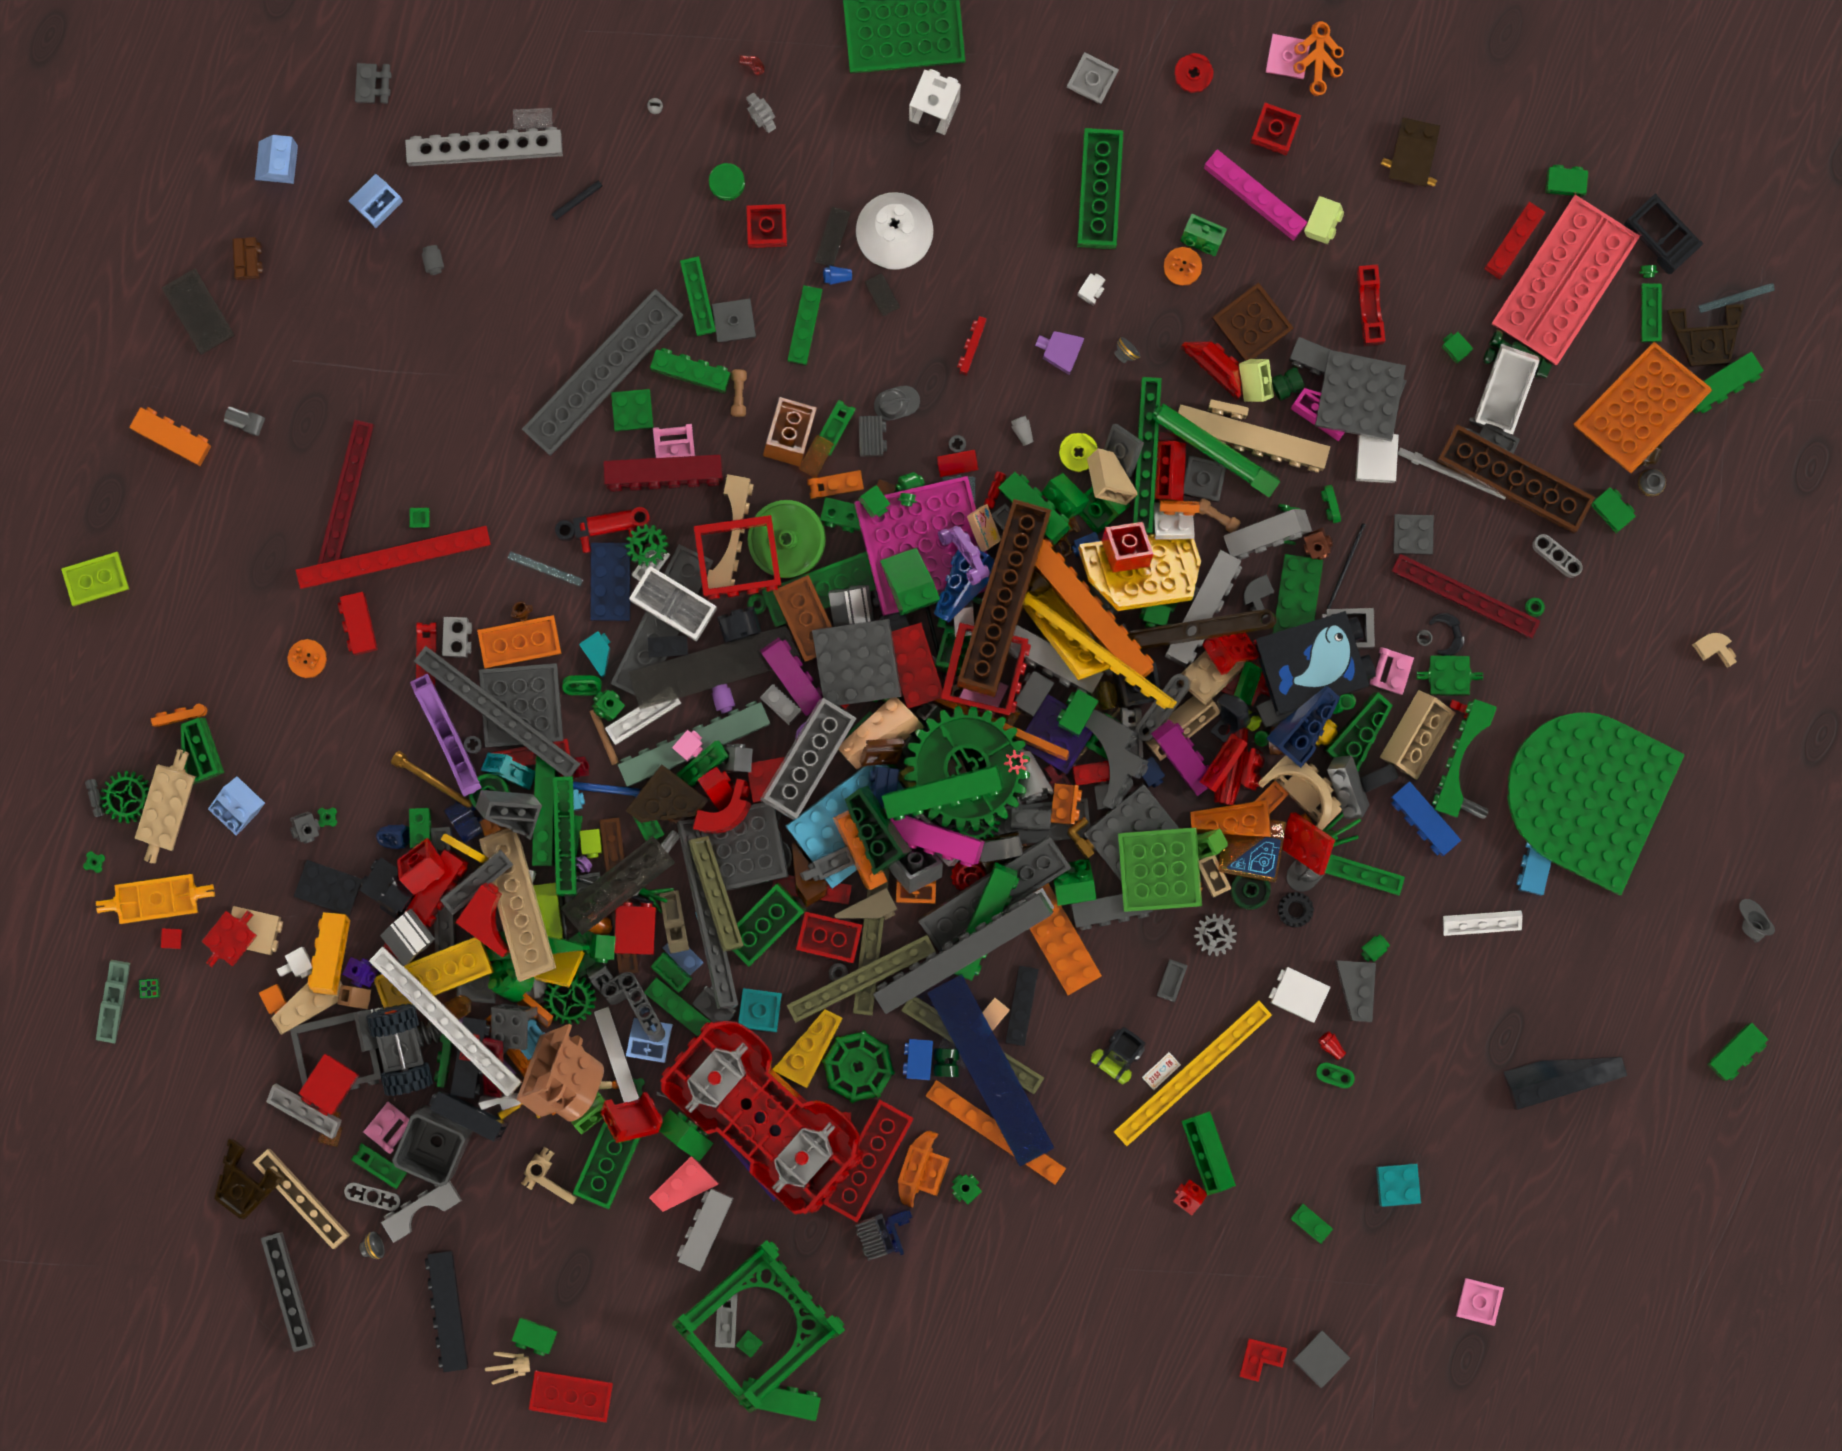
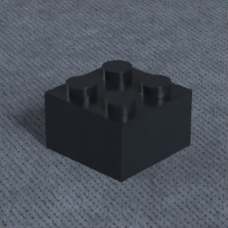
M1156 662L1152 664L1154 670L1145 679L1161 690ZM1113 672L1119 708L1155 702L1156 699L1150 696L1149 698L1141 693L1139 686H1132L1126 682V677L1120 673L1118 675Z

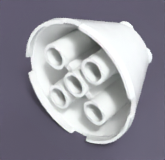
M897 192L885 193L872 199L862 209L856 225L857 242L863 254L872 263L886 269H904L920 261L927 253L933 239L932 219L925 206L914 197Z

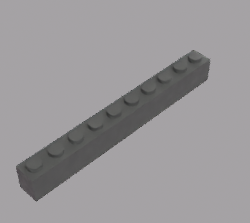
M1042 892L1029 894L1025 897V902L1021 904L1018 902L1008 907L1009 911L1005 914L1000 912L992 917L993 921L986 924L983 922L975 927V932L971 934L969 932L964 933L958 937L960 941L955 944L949 942L942 947L943 951L938 954L936 952L929 954L925 957L926 961L920 964L918 961L909 967L910 970L903 973L901 971L892 977L893 981L888 984L884 981L876 986L877 990L873 995L884 1013H889L1051 916L1053 910Z

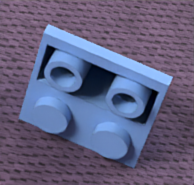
M377 174L348 200L375 228L403 202L402 198Z
M235 777L222 788L208 810L229 830L238 835L258 814L265 802L243 781Z
M634 1018L626 1056L666 1063L673 1024L661 1022L665 1030V1037L659 1042H653L645 1033L638 1018ZM651 1025L650 1027L652 1028L653 1032H655V1026Z

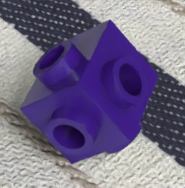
M350 957L342 975L352 979L351 983L360 988L362 985L370 987L376 978L378 969L372 967V964L364 958L359 961Z

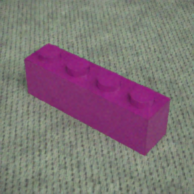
M778 637L761 649L760 652L802 712L807 716L812 713L819 699L823 698L822 691L819 687L814 688L811 683L814 680L809 672L806 671L804 673L800 666L803 664L797 655L794 657L789 651L792 648L787 641H781Z
M1167 720L1153 731L1151 735L1190 790L1199 796L1208 789L1199 781L1209 766H1204L1202 763L1204 758L1198 751L1194 752L1192 741L1188 737L1184 738L1182 727L1178 723L1174 724L1172 721Z

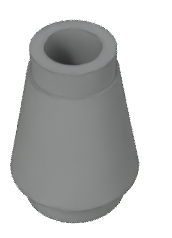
M1026 416L1011 421L1013 425L1011 427L1023 446L1034 442L1030 422Z

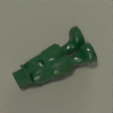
M1498 329L1495 331L1490 340V346L1500 348L1501 344L1538 356L1539 364L1534 377L1541 376L1545 379L1547 378L1552 364L1545 362L1544 358L1528 350L1525 345L1516 341L1509 344L1503 339L1502 331ZM1488 347L1483 363L1491 364L1495 362L1498 352Z

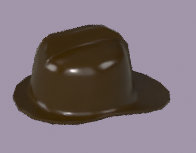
M1034 569L1027 592L1041 595L1047 590L1053 589Z

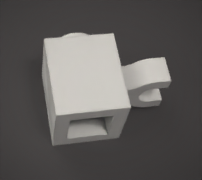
M301 947L285 956L288 964L276 969L281 977L293 971L295 977L301 976L303 979L312 974L311 970L313 967L305 947Z

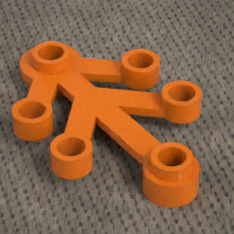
M1322 21L1316 22L1311 28V35L1294 47L1295 53L1302 55L1307 51V47L1316 41V49L1302 61H1298L1293 65L1294 72L1301 74L1315 60L1314 82L1310 85V92L1314 96H1320L1327 90V85L1322 80L1323 62L1330 69V75L1333 78H1338L1343 73V69L1324 50V42L1331 49V56L1334 59L1341 58L1344 50L1330 37V27ZM1318 28L1323 31L1322 35L1318 33ZM1299 45L1303 47V52L1299 51ZM1335 50H1339V56L1335 54ZM1298 64L1302 66L1301 71L1297 69ZM1334 69L1339 71L1338 75L1334 73ZM1315 85L1319 87V92L1315 91Z

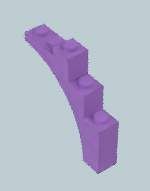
M426 674L411 681L412 689L443 749L463 796L475 793L481 789L475 768L429 675Z

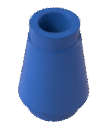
M828 266V268L823 269L824 283L832 285L851 281L852 270Z

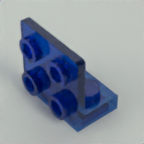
M910 1209L888 1216V1221L885 1222L889 1234L893 1233L895 1240H892L895 1252H900V1255L904 1254V1250L894 1224L898 1223L901 1226L910 1223L909 1219L913 1218Z

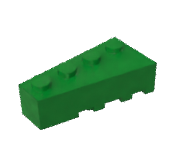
M1374 692L1323 751L1332 759L1334 757L1352 755L1359 772L1362 762H1364L1378 731L1393 705L1379 692Z

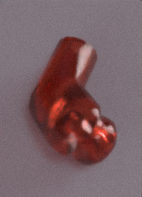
M740 55L739 64L749 65L757 76L764 73L765 67L757 56Z

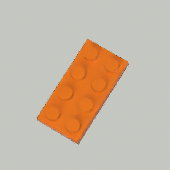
M554 615L477 630L485 669L562 654Z

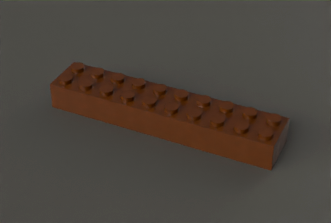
M1013 499L960 671L957 687L995 698L1049 523L1050 509Z

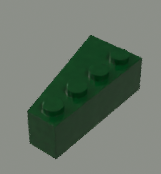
M868 786L859 788L845 799L853 823L856 824L860 841L862 840L865 847L866 857L871 863L873 875L882 873L912 851L891 819H888L886 812Z

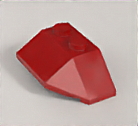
M1208 341L1184 342L1181 345V349L1236 400L1240 398L1239 362L1232 356L1228 357L1224 353L1225 349L1220 344Z

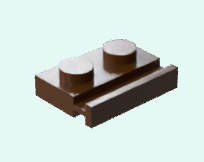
M902 738L866 740L867 745L864 747L859 761L862 766L898 764L902 753V746L905 743Z

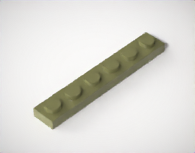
M709 836L692 839L688 843L723 952L742 948L744 945Z

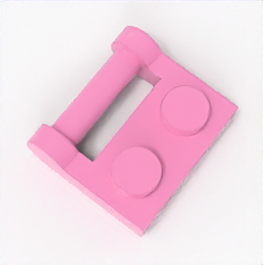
M692 424L659 429V427L653 428L656 458L695 456ZM687 434V439L660 442L661 436Z
M1380 647V657L1375 670L1376 677L1370 679L1369 685L1403 695L1414 657ZM1387 657H1391L1393 660L1386 682L1383 683L1380 681Z
M388 1101L363 1133L391 1154L394 1151V1146L402 1138L410 1118ZM401 1119L404 1123L386 1143L383 1139L397 1121Z

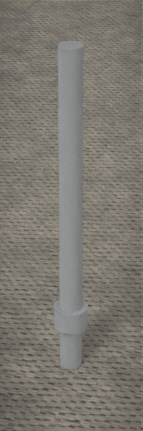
M1401 447L1398 451V455L1411 460L1416 465H1424L1499 498L1506 499L1474 480L1444 465L1422 457L1423 454L1413 453Z

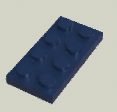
M591 543V621H630V557L627 554L630 549L626 548V545L630 543Z

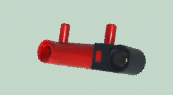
M637 507L609 514L573 518V524L570 521L562 520L557 523L555 533L562 541H570L576 535L577 540L581 539L583 553H589L590 545L588 538L590 536L629 530V536L632 538L631 531L637 532V526L644 528L645 524L649 525L650 515L645 508ZM638 513L645 515V520L641 523L635 521V516ZM564 526H568L571 529L570 533L566 536L560 534V530Z

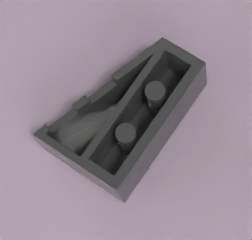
M487 790L480 791L476 804V809L484 819L501 827L509 828L515 833H520L530 840L542 807L533 794Z
M1335 961L1350 1021L1372 1022L1376 963Z

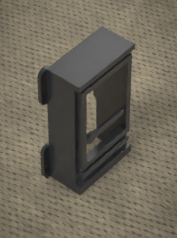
M1656 193L1623 224L1640 235V239L1658 257L1657 263L1667 274H1672L1704 244L1668 208ZM1654 205L1675 226L1664 238L1659 239L1658 243L1637 223ZM1676 229L1680 230L1684 237L1666 253L1659 245H1662Z

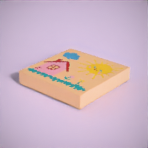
M988 504L979 507L967 516L980 551H987L1001 541Z

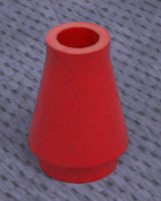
M1328 1031L1319 1038L1320 1047L1337 1060L1345 1056L1346 1052L1334 1033L1332 1034Z

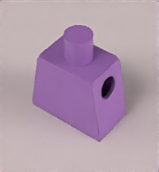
M1054 331L1051 339L1039 335L1035 346L1046 350L1043 356L1044 360L1070 375L1084 338Z

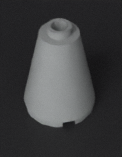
M1023 749L1018 752V755L1024 752L1025 756L1030 757V762L1023 765L1026 767V771L1030 773V778L1019 780L1018 782L1027 790L1026 794H1015L1019 805H1022L1021 802L1024 801L1027 804L1042 801L1048 798V793L1051 795L1054 793L1031 751Z

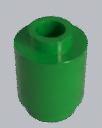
M1379 934L1361 947L1363 951L1361 955L1367 962L1371 960L1374 963L1388 951L1387 948L1390 945Z

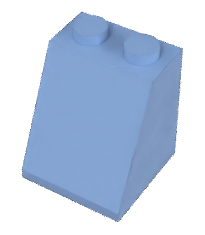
M271 135L259 141L255 180L294 184L298 145L293 137Z

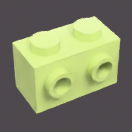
M1319 196L1304 230L1306 236L1328 244L1330 239L1334 238L1336 234L1335 227L1338 222H1341L1344 215L1341 204Z
M1249 359L1239 363L1244 402H1263L1273 398L1274 392L1269 359Z

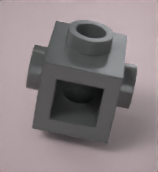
M307 811L290 818L292 824L290 831L294 839L296 838L303 843H309L315 840L314 837L319 836L318 830H320L317 819L313 818L312 813Z

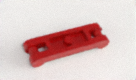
M417 622L416 657L425 646L437 654V623L423 624V622ZM423 632H430V638H423ZM416 664V679L428 674L436 688V678Z

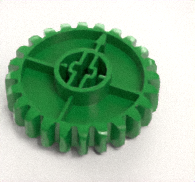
M956 706L954 717L950 718L945 710H941L940 723L931 718L926 720L930 730L928 733L920 729L915 731L921 743L908 744V749L916 754V756L904 759L906 766L914 768V771L907 773L904 779L907 782H916L917 785L951 777L948 773V765L951 758L957 764L955 771L959 775L961 774L959 771L963 769L956 757V754L961 752L968 765L972 763L975 765L972 771L978 770L979 765L973 757L968 758L965 751H973L981 756L978 759L979 764L985 761L986 767L998 764L1004 786L1000 790V794L989 796L988 793L983 794L981 799L970 801L969 798L964 799L961 804L951 806L948 803L943 805L942 809L930 810L928 815L930 821L935 820L939 815L943 816V828H947L952 820L956 821L958 832L964 830L966 822H970L972 829L978 832L981 820H984L992 828L994 827L993 815L997 814L1000 818L1006 820L1008 814L1005 806L1018 808L1019 803L1013 796L1014 793L1026 794V788L1018 782L1019 780L1029 779L1030 773L1022 769L1019 770V775L1016 774V770H1012L1009 773L1010 766L1004 765L1005 762H1009L1006 754L1012 756L1013 750L1018 754V752L1024 749L1026 744L1024 741H1012L1018 731L1015 727L1006 731L1003 730L1006 723L1004 716L992 722V711L986 710L983 716L979 717L977 707L971 706L968 715H964L962 708ZM1025 755L1022 756L1023 760L1028 759L1027 763L1030 762V757ZM1013 758L1011 759V761L1013 762L1012 767H1015L1016 765L1021 766V764L1019 763L1020 758H1017L1016 760Z

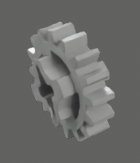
M755 93L747 96L746 100L750 105L747 110L759 128L763 126L768 133L776 129L772 120L775 118V115L764 98L759 99Z
M1213 914L1212 919L1205 916L1206 922L1200 920L1199 924L1201 927H1195V930L1199 932V934L1194 935V938H1199L1196 945L1203 946L1201 948L1202 952L1207 949L1208 955L1214 952L1215 956H1218L1219 951L1226 954L1225 948L1231 950L1230 943H1236L1232 936L1237 935V932H1232L1231 930L1235 925L1229 926L1230 919L1228 918L1224 921L1222 914L1219 918H1216V914ZM1216 922L1213 928H1205L1207 924ZM1223 925L1227 928L1228 935L1224 934L1222 930ZM1218 930V934L1224 938L1213 940V936L1207 932ZM1202 935L1207 936L1209 940L1208 945L1204 942ZM1218 942H1226L1224 946L1215 948Z

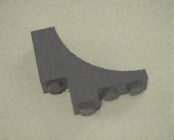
M1094 709L1085 727L1097 736L1106 751L1110 767V781L1103 805L1114 809L1122 802V794L1125 789L1127 790L1130 787L1132 776L1140 779L1141 776L1145 775L1148 770L1147 764L1149 761L1130 751V748H1133L1138 741V732L1103 712Z

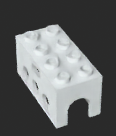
M924 69L909 105V121L919 124L923 112H926L941 119L936 132L945 135L960 101L961 84L958 83V80L952 77L944 78L933 69L929 71Z
M1501 344L1475 415L1476 422L1483 425L1488 423L1502 428L1504 432L1514 433L1539 364L1538 356Z

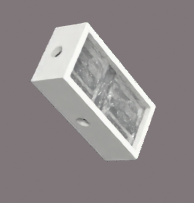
M651 566L648 567L629 598L637 606L696 642L717 610L715 605Z

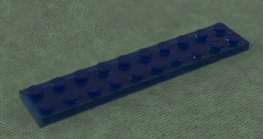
M961 974L928 992V996L1019 1166L1054 1149L1050 1138L963 975Z

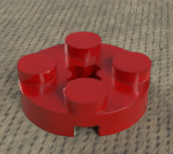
M1192 53L1186 55L1176 64L1174 72L1175 81L1180 88L1187 92H1202L1212 81V65L1208 58L1201 54ZM1196 68L1199 76L1192 78L1188 71Z

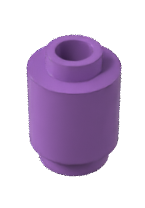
M727 684L713 687V693L711 694L716 711H721V714L733 711L732 707L735 706Z

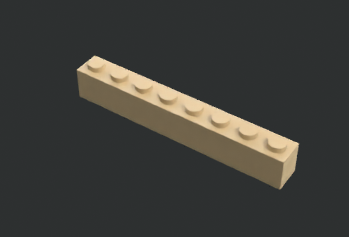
M1184 405L1179 407V414L1223 443L1233 446V449L1236 451L1244 452V449L1252 451L1251 454L1254 456L1263 457V455L1270 456L1272 461H1288L1290 466L1300 468L1302 465L1308 467L1307 470L1319 473V470L1323 471L1325 468L1330 446Z

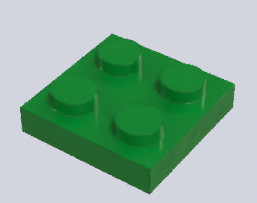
M650 389L611 392L615 432L654 428Z

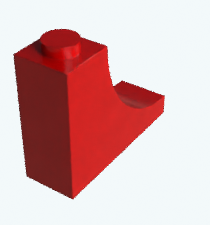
M484 883L455 923L503 958L510 951L508 945L500 936L496 925V908L502 893L498 891L499 888L496 885Z

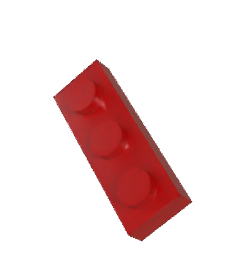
M979 316L978 321H973L970 330L973 332L972 338H967L964 349L967 350L965 357L961 356L957 366L961 368L960 374L966 376L968 374L987 318Z
M1231 734L1199 782L1216 792L1248 743Z

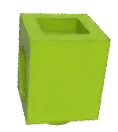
M600 829L580 831L582 855H587V858H597L598 854L603 853Z

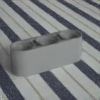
M1541 534L1534 539L1532 546L1535 552L1565 576L1574 578L1582 572V563L1550 536ZM1539 539L1546 541L1547 547L1545 549H1541L1538 546ZM1553 552H1560L1562 560L1556 561L1553 558ZM1572 563L1577 566L1576 573H1571L1568 570L1569 564Z

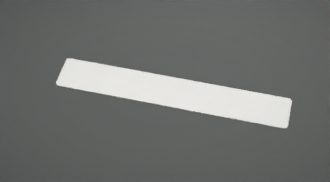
M609 1007L595 1011L594 1014L623 1101L625 1103L637 1100L639 1097Z

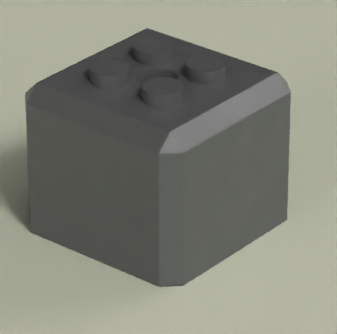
M427 1105L421 1106L409 1119L392 1160L394 1166L437 1186H444L455 1175L473 1131L430 1110V1107ZM439 1136L442 1139V1145L437 1146L433 1144L432 1138Z

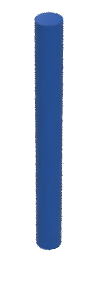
M573 782V789L631 796H637L641 791L639 788Z

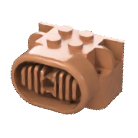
M571 1024L539 1036L516 1100L540 1117L557 1113L566 1121L579 1119L593 1104L604 1075L603 1064L584 1051L581 1046L583 1039L580 1036H569L572 1028Z

